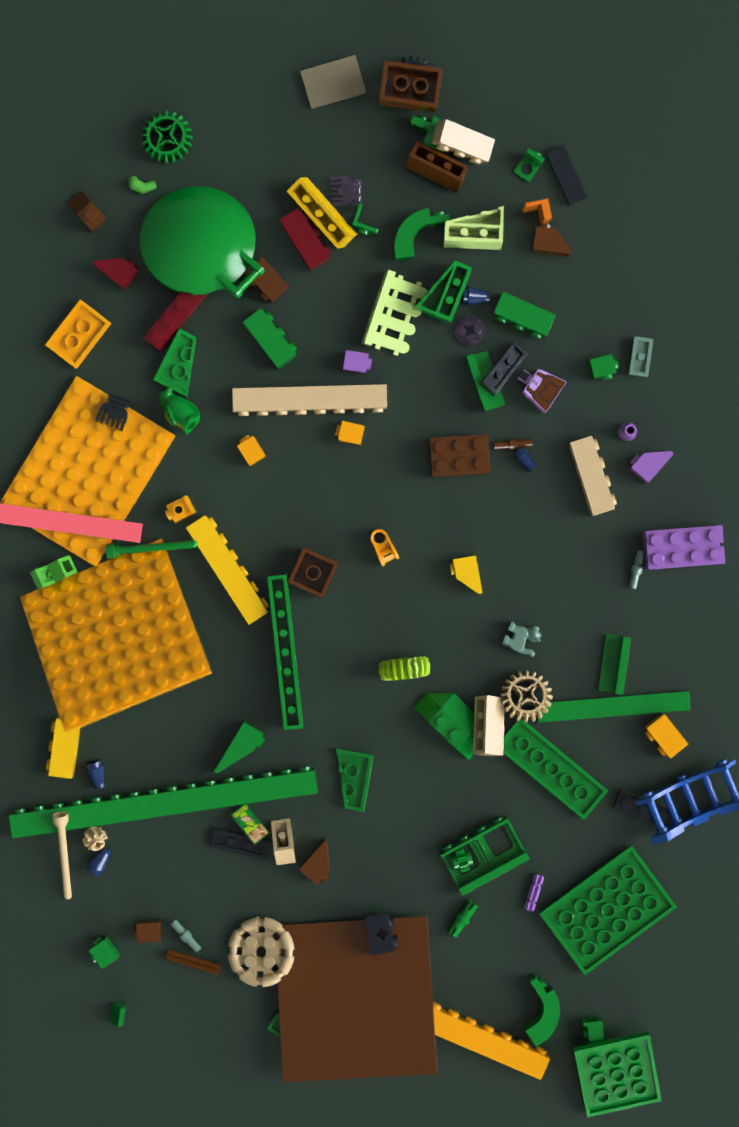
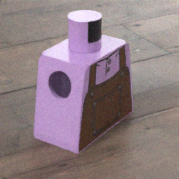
M538 369L534 375L523 370L518 377V380L527 385L522 393L544 414L567 383L565 380L541 369Z

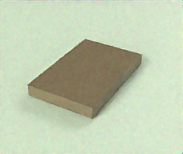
M356 55L300 71L311 109L366 93Z

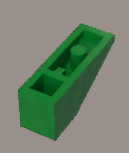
M244 721L214 772H221L254 751L256 747L260 748L265 740L262 737L264 732Z

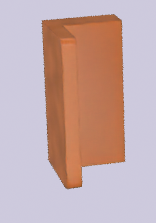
M548 199L525 203L522 209L523 214L538 211L540 224H548L552 219Z

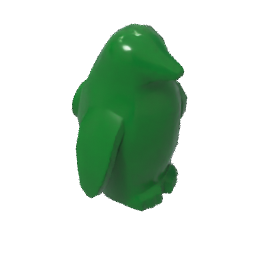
M171 387L159 392L158 400L165 419L171 425L180 427L185 434H189L200 420L198 408L192 402L174 395Z

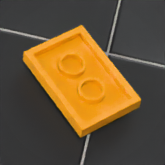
M80 299L45 345L77 369L112 323Z

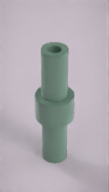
M637 550L634 565L631 566L630 572H632L629 588L636 589L639 574L641 575L643 570L641 566L644 551Z
M177 920L170 924L180 935L179 938L184 943L186 942L195 953L201 949L200 945L192 938L193 935L188 929L185 930Z

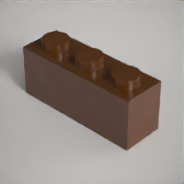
M417 141L409 155L406 168L457 193L466 177L469 166Z

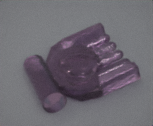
M330 176L331 180H343L331 182V185H341L340 187H331V190H338V192H332L331 195L342 196L332 197L331 200L343 201L331 202L332 206H346L351 204L353 199L354 202H362L361 179H354L353 183L346 176Z

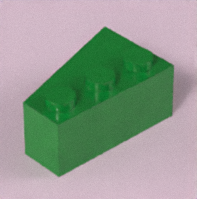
M456 260L451 262L412 309L445 323L452 322L472 267Z

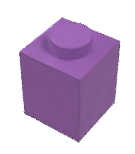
M346 350L343 371L366 374V370L371 369L372 359L368 358V353Z

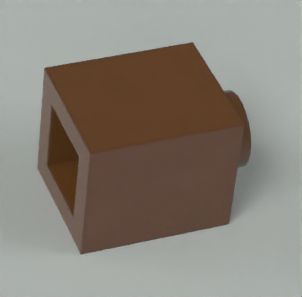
M161 919L138 920L136 926L133 927L134 938H137V943L161 942Z

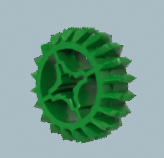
M166 110L165 116H162V113L159 111L158 118L151 115L153 121H145L149 127H142V131L146 133L141 134V139L145 140L142 142V146L147 147L145 149L146 153L152 152L150 154L152 159L157 156V162H161L162 158H164L165 163L168 164L169 158H171L173 163H175L176 156L179 159H183L181 152L188 154V150L185 147L192 146L188 142L193 140V136L189 135L192 129L186 128L189 123L188 121L182 122L184 119L182 115L176 119V112L169 116V111ZM163 123H172L167 128L159 127ZM178 127L182 131L181 143L174 138ZM153 131L159 136L156 147L153 146L151 140ZM169 134L172 140L169 139L167 141L166 139L164 141L163 135ZM166 146H172L175 148L171 151H161V149H164Z

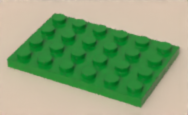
M630 845L540 911L539 914L583 974L586 975L676 909L677 906L633 846Z

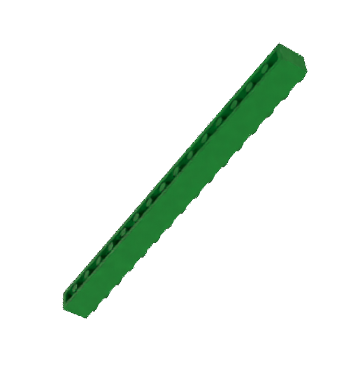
M310 766L300 767L299 771L294 772L291 769L280 770V774L264 772L261 773L260 777H254L253 774L244 775L239 780L229 777L224 778L223 782L216 783L215 780L205 781L204 785L199 786L196 783L185 784V788L169 786L166 787L165 791H159L158 788L147 790V793L140 794L139 791L129 792L128 796L121 797L120 794L110 795L109 799L104 800L101 797L90 798V802L74 800L71 801L70 805H64L63 802L54 803L50 808H45L44 805L34 806L33 810L26 811L25 808H19L9 815L12 838L58 832L57 827L53 824L52 814L60 811L68 813V822L65 826L66 831L317 794L318 787L315 768L311 769Z

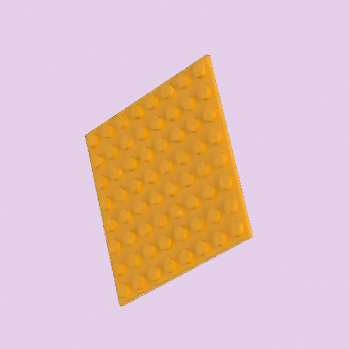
M161 538V539L156 540V541H154V542H152V543H149V544L164 543V542H163V540H162V538ZM166 550L122 554L117 558L98 564L97 567L93 566L46 588L37 589L20 596L65 733L212 673Z

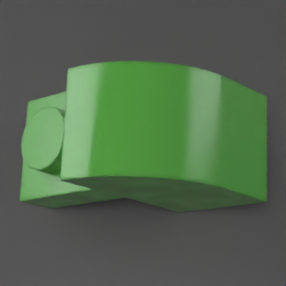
M70 555L46 566L35 569L30 574L39 590L77 573V570Z

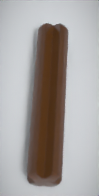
M168 949L165 955V959L215 975H218L221 969V965L171 949Z

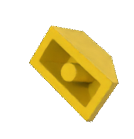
M476 555L452 559L453 563L449 564L451 575H455L457 580L476 593H483Z

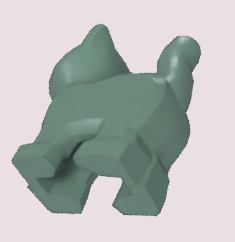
M511 621L508 631H511L513 636L509 638L508 635H505L501 644L510 647L513 651L534 657L535 652L532 649L525 648L526 639L532 642L541 641L539 627L532 626L526 628L516 625Z

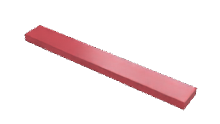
M0 504V523L138 543L141 541L143 527L141 523Z

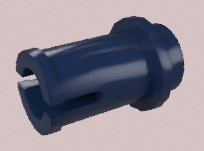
M520 448L514 454L515 460H518L529 473L538 464L526 453V449Z

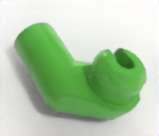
M132 176L128 180L131 190L139 194L157 189L154 179L144 183L138 180L136 176Z

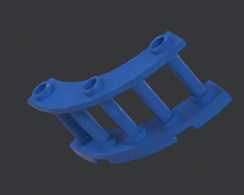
M727 759L716 762L715 766L688 776L686 774L676 777V781L653 792L648 791L641 795L642 798L636 801V804L647 803L657 827V833L650 837L653 845L667 842L684 832V827L691 824L693 826L710 820V816L719 812L720 815L739 810V793L729 772V768L736 763L735 759L727 761ZM721 771L731 794L730 801L722 803L718 800L708 775ZM699 778L702 779L712 803L710 808L703 811L698 809L688 785L689 782ZM680 786L691 809V816L684 819L679 818L669 794L670 791ZM660 796L663 797L672 819V825L668 827L664 826L654 802Z

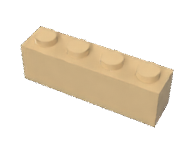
M589 436L568 443L590 515L595 516L615 509L614 505L617 502L614 494H610L609 491L611 483L608 475L605 476L603 472L605 464L603 458L598 456L597 450H599L597 440Z

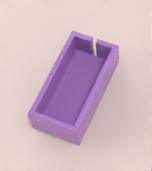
M722 525L642 531L646 570L725 564L724 546H720V543L724 542Z

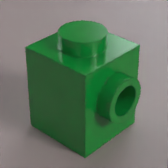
M612 354L587 361L592 380L601 378L602 381L612 379V375L617 373L616 369H619L617 359L613 358Z
M107 936L103 939L101 937L95 939L89 949L91 960L94 963H98L101 969L115 961L120 955Z

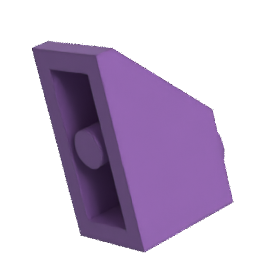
M672 451L642 453L640 456L636 454L630 461L632 465L629 469L645 483H649L674 453Z

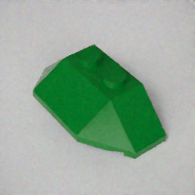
M426 693L414 708L469 760L474 755V712L455 693Z

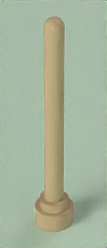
M60 811L53 813L52 819L53 824H55L58 830L64 898L70 899L72 894L65 831L68 813Z

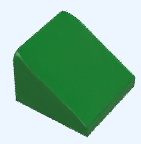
M114 1002L111 1004L109 1021L117 1027H121L124 1023L126 1005Z

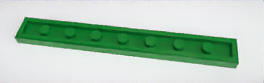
M689 691L551 702V707H546L548 709L546 714L541 712L543 716L541 719L537 717V721L539 723L690 710Z

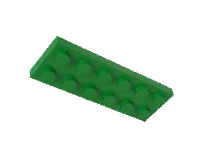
M522 718L520 721H516L504 735L503 753L583 820L586 819L608 792L603 785L532 726L525 723Z

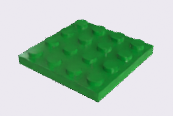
M648 1031L573 1047L587 1118L662 1101Z

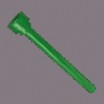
M195 540L119 546L115 543L106 544V556L108 559H114L120 556V554L196 548L198 543Z

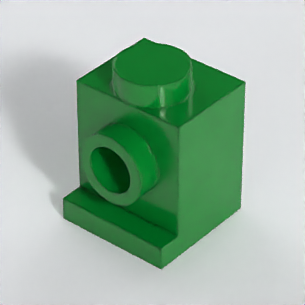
M600 1016L581 1018L583 1026L586 1027L583 1028L584 1040L588 1041V1044L605 1041L603 1021Z

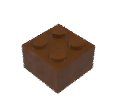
M303 547L288 583L324 598L339 563Z

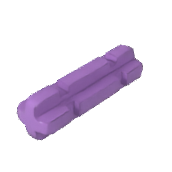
M540 874L533 875V883H531L527 895L528 900L525 901L524 908L528 911H534L535 902L538 900L541 890L540 884L544 880V877Z

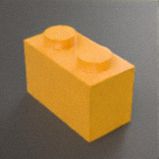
M664 713L659 714L644 726L647 730L645 735L651 742L655 740L659 745L657 750L663 757L667 756L671 759L688 745Z

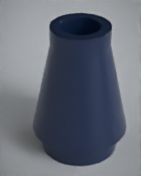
M470 286L464 289L461 296V303L466 305L488 303L490 300L489 291Z
M100 759L87 762L85 770L94 789L105 787L104 764L101 763Z
M103 847L87 862L88 866L86 869L100 876L101 872H104L112 852Z

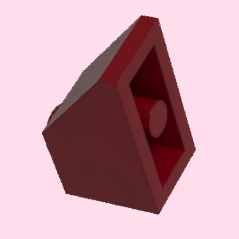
M123 258L99 260L93 263L96 268L124 290L129 287L139 274V271L136 269L138 265L130 259L126 261Z

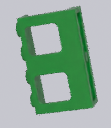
M499 816L492 820L493 824L487 827L486 825L480 826L475 830L476 833L471 836L466 834L458 839V843L454 845L449 843L441 848L443 851L440 852V855L462 896L530 859L507 816L504 818ZM503 825L513 843V847L498 856H494L483 835ZM469 843L479 860V866L464 874H460L457 869L455 870L450 853Z

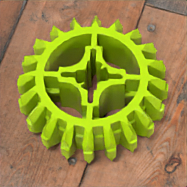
M426 656L383 660L379 663L378 668L380 678L384 681L428 676L430 674V662Z

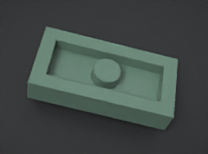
M633 337L628 375L648 377L653 339Z

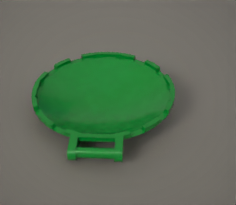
M192 186L175 190L158 200L149 210L143 221L140 231V250L145 265L159 282L172 290L192 293V295L208 294V292L226 289L235 298L239 299L243 295L242 292L258 276L265 272L253 260L256 236L251 217L235 198L221 190L204 186ZM250 268L252 272L236 287L234 283Z

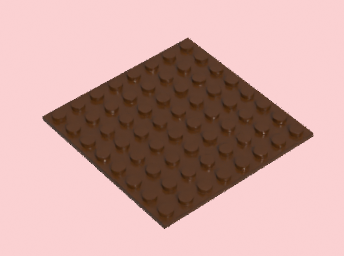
M428 916L394 918L395 927H392L393 935L397 934L399 946H396L397 950L394 952L375 956L372 954L365 920L288 924L282 926L286 932L290 933L294 943L292 967L288 974L284 975L281 981L278 982L283 1082L438 1074ZM380 928L381 930L380 932H378V936H382V938L384 939L385 935L388 934V932L384 931L383 928ZM276 932L275 939L278 941L280 936ZM281 949V956H285V949Z

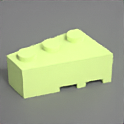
M504 206L491 211H482L476 215H468L445 221L443 248L501 250L503 243Z

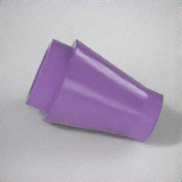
M631 422L622 423L618 429L619 437L624 441L633 440L637 435L636 426ZM628 427L632 430L631 434L627 432Z

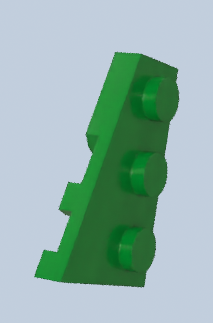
M179 328L153 380L166 387H171L173 391L188 398L197 337Z
M336 748L345 809L364 812L374 755Z

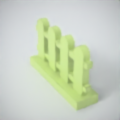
M387 270L384 273L361 344L372 346L373 343L375 344L374 348L380 349L382 346L393 350V355L398 356L399 353L403 354L409 351V344L404 342L403 339L405 335L415 333V326L409 323L410 318L418 317L421 312L412 308L415 306L417 298L421 299L427 290L421 287V282L417 281L416 285L404 281V276L398 275V278L394 277L396 272ZM390 289H393L392 296L388 295ZM398 292L412 296L410 303L398 299ZM384 307L387 308L386 314L382 313ZM395 310L406 314L404 321L391 317L392 311ZM378 325L381 326L380 332H376ZM386 329L399 332L398 339L385 335Z

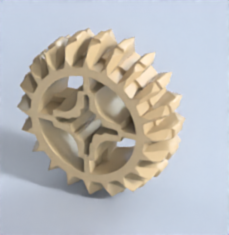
M519 671L517 673L518 678L512 674L510 677L512 681L506 680L505 684L507 686H502L501 690L505 692L500 695V697L505 698L502 701V705H508L504 711L509 712L511 710V718L515 714L518 715L517 721L524 717V722L527 723L528 717H530L532 722L536 720L535 715L541 719L543 716L541 712L546 714L548 712L546 707H551L552 703L547 700H552L553 698L552 695L548 694L552 689L549 687L545 688L548 685V681L542 683V675L538 679L535 678L536 672L529 676V671H525L524 676H522V673ZM521 683H530V684H531V685H530L529 687H527V688H523V687H521V686H519V687L517 686L518 684H521ZM536 688H538L541 692V703H539L537 701L538 699L534 696ZM512 690L516 692L515 694L519 698L516 706L511 699ZM531 691L530 697L522 702L523 696ZM525 705L536 707L533 710H522V707Z

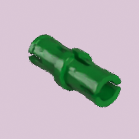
M469 899L462 911L456 914L457 918L447 929V932L452 934L454 931L452 936L457 938L463 927L469 924L470 917L479 906L476 903L473 904V901Z

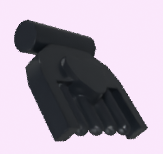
M110 393L107 399L110 402H106L100 407L95 421L99 422L104 411L100 421L103 423L108 412L105 424L108 425L110 419H112L110 427H113L116 419H118L115 429H118L123 419L119 429L123 431L128 419V412L125 408L128 409L130 401Z

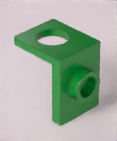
M528 148L514 173L529 183L542 165L544 158L536 150ZM524 164H529L532 167V172L529 175L521 172V167Z
M360 203L352 228L358 229V233L365 236L369 234L377 236L378 229L358 223L363 204Z

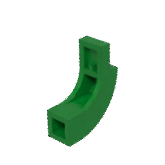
M428 208L410 215L400 226L395 238V261L414 259L413 241L417 233L427 227L444 226L445 221L450 220L449 214L435 212L433 216H430Z
M534 974L529 977V981L542 1000V1008L537 1018L525 1025L524 1028L537 1047L554 1032L559 1020L560 1006L552 985L544 989L547 987L542 977L537 978Z

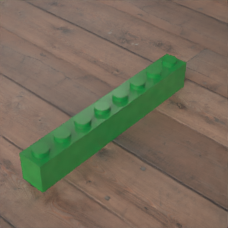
M287 574L267 576L284 730L301 729L304 727L288 576Z

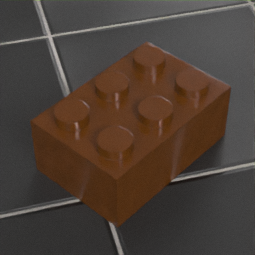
M384 61L379 105L437 113L443 69Z
M488 434L429 439L432 477L490 473Z

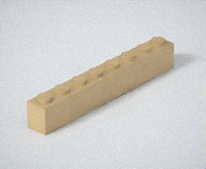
M387 384L232 388L233 412L237 413L238 416H249V413L257 412V416H267L268 412H276V415H287V412L295 411V415H305L307 411H314V414H326L328 410H333L334 414H344L345 410H353V413H364L366 409H372V413H382L383 409H387Z

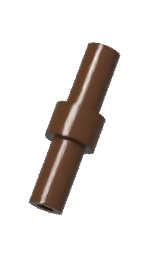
M512 438L508 439V441L493 442L494 450L508 448L509 450H517L519 447L532 446V439L517 440Z

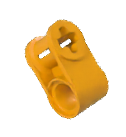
M382 529L372 531L370 539L382 567L385 566V563L395 558L397 560L400 559L387 533ZM377 532L384 534V540L381 543L374 541V535Z

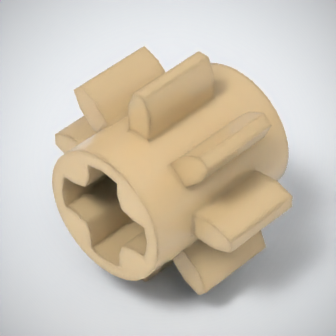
M90 827L85 831V838L82 841L84 846L88 847V850L97 851L104 847V840L107 839L105 831H102L101 827Z

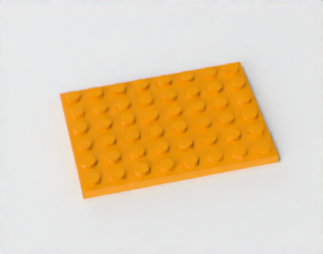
M76 376L0 504L125 521L174 440L175 435L129 407L128 409L125 408L128 412V419L123 431L119 430L123 419L118 429H115L118 419H116L113 427H110L112 419H110L108 425L105 424L108 412L103 423L100 421L104 411L99 422L95 421L100 407L104 403L110 402L107 400L109 395ZM32 528L97 567L106 552V544L113 541V539Z

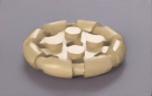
M253 917L241 923V927L238 930L235 929L228 943V947H230L228 961L233 972H236L240 976L239 979L244 983L255 987L257 985H262L263 987L272 986L280 982L281 978L290 971L294 961V943L290 933L286 932L282 927L283 925L278 921L265 917V919ZM260 926L265 928V932H260ZM247 931L251 936L245 938L243 934ZM276 932L280 936L278 941L273 937ZM260 946L266 949L264 957H260L257 954V949ZM237 947H243L242 954H237ZM281 949H285V956H281ZM244 964L249 967L247 971L242 968ZM276 964L279 967V970L277 972L273 970V967ZM258 971H264L263 977H258Z

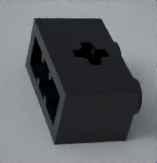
M389 912L366 916L365 921L373 956L396 951L399 941L397 934L393 935L392 927H395L393 915L389 916ZM380 928H383L384 931L388 932V934L385 935L384 939L382 938V936H378V932H380L381 930Z

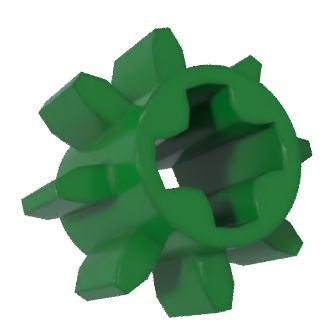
M464 848L455 850L456 855L451 856L455 870L460 869L461 873L469 871V866L473 865L470 850L466 852Z

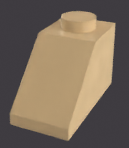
M290 818L271 821L276 864L296 863Z

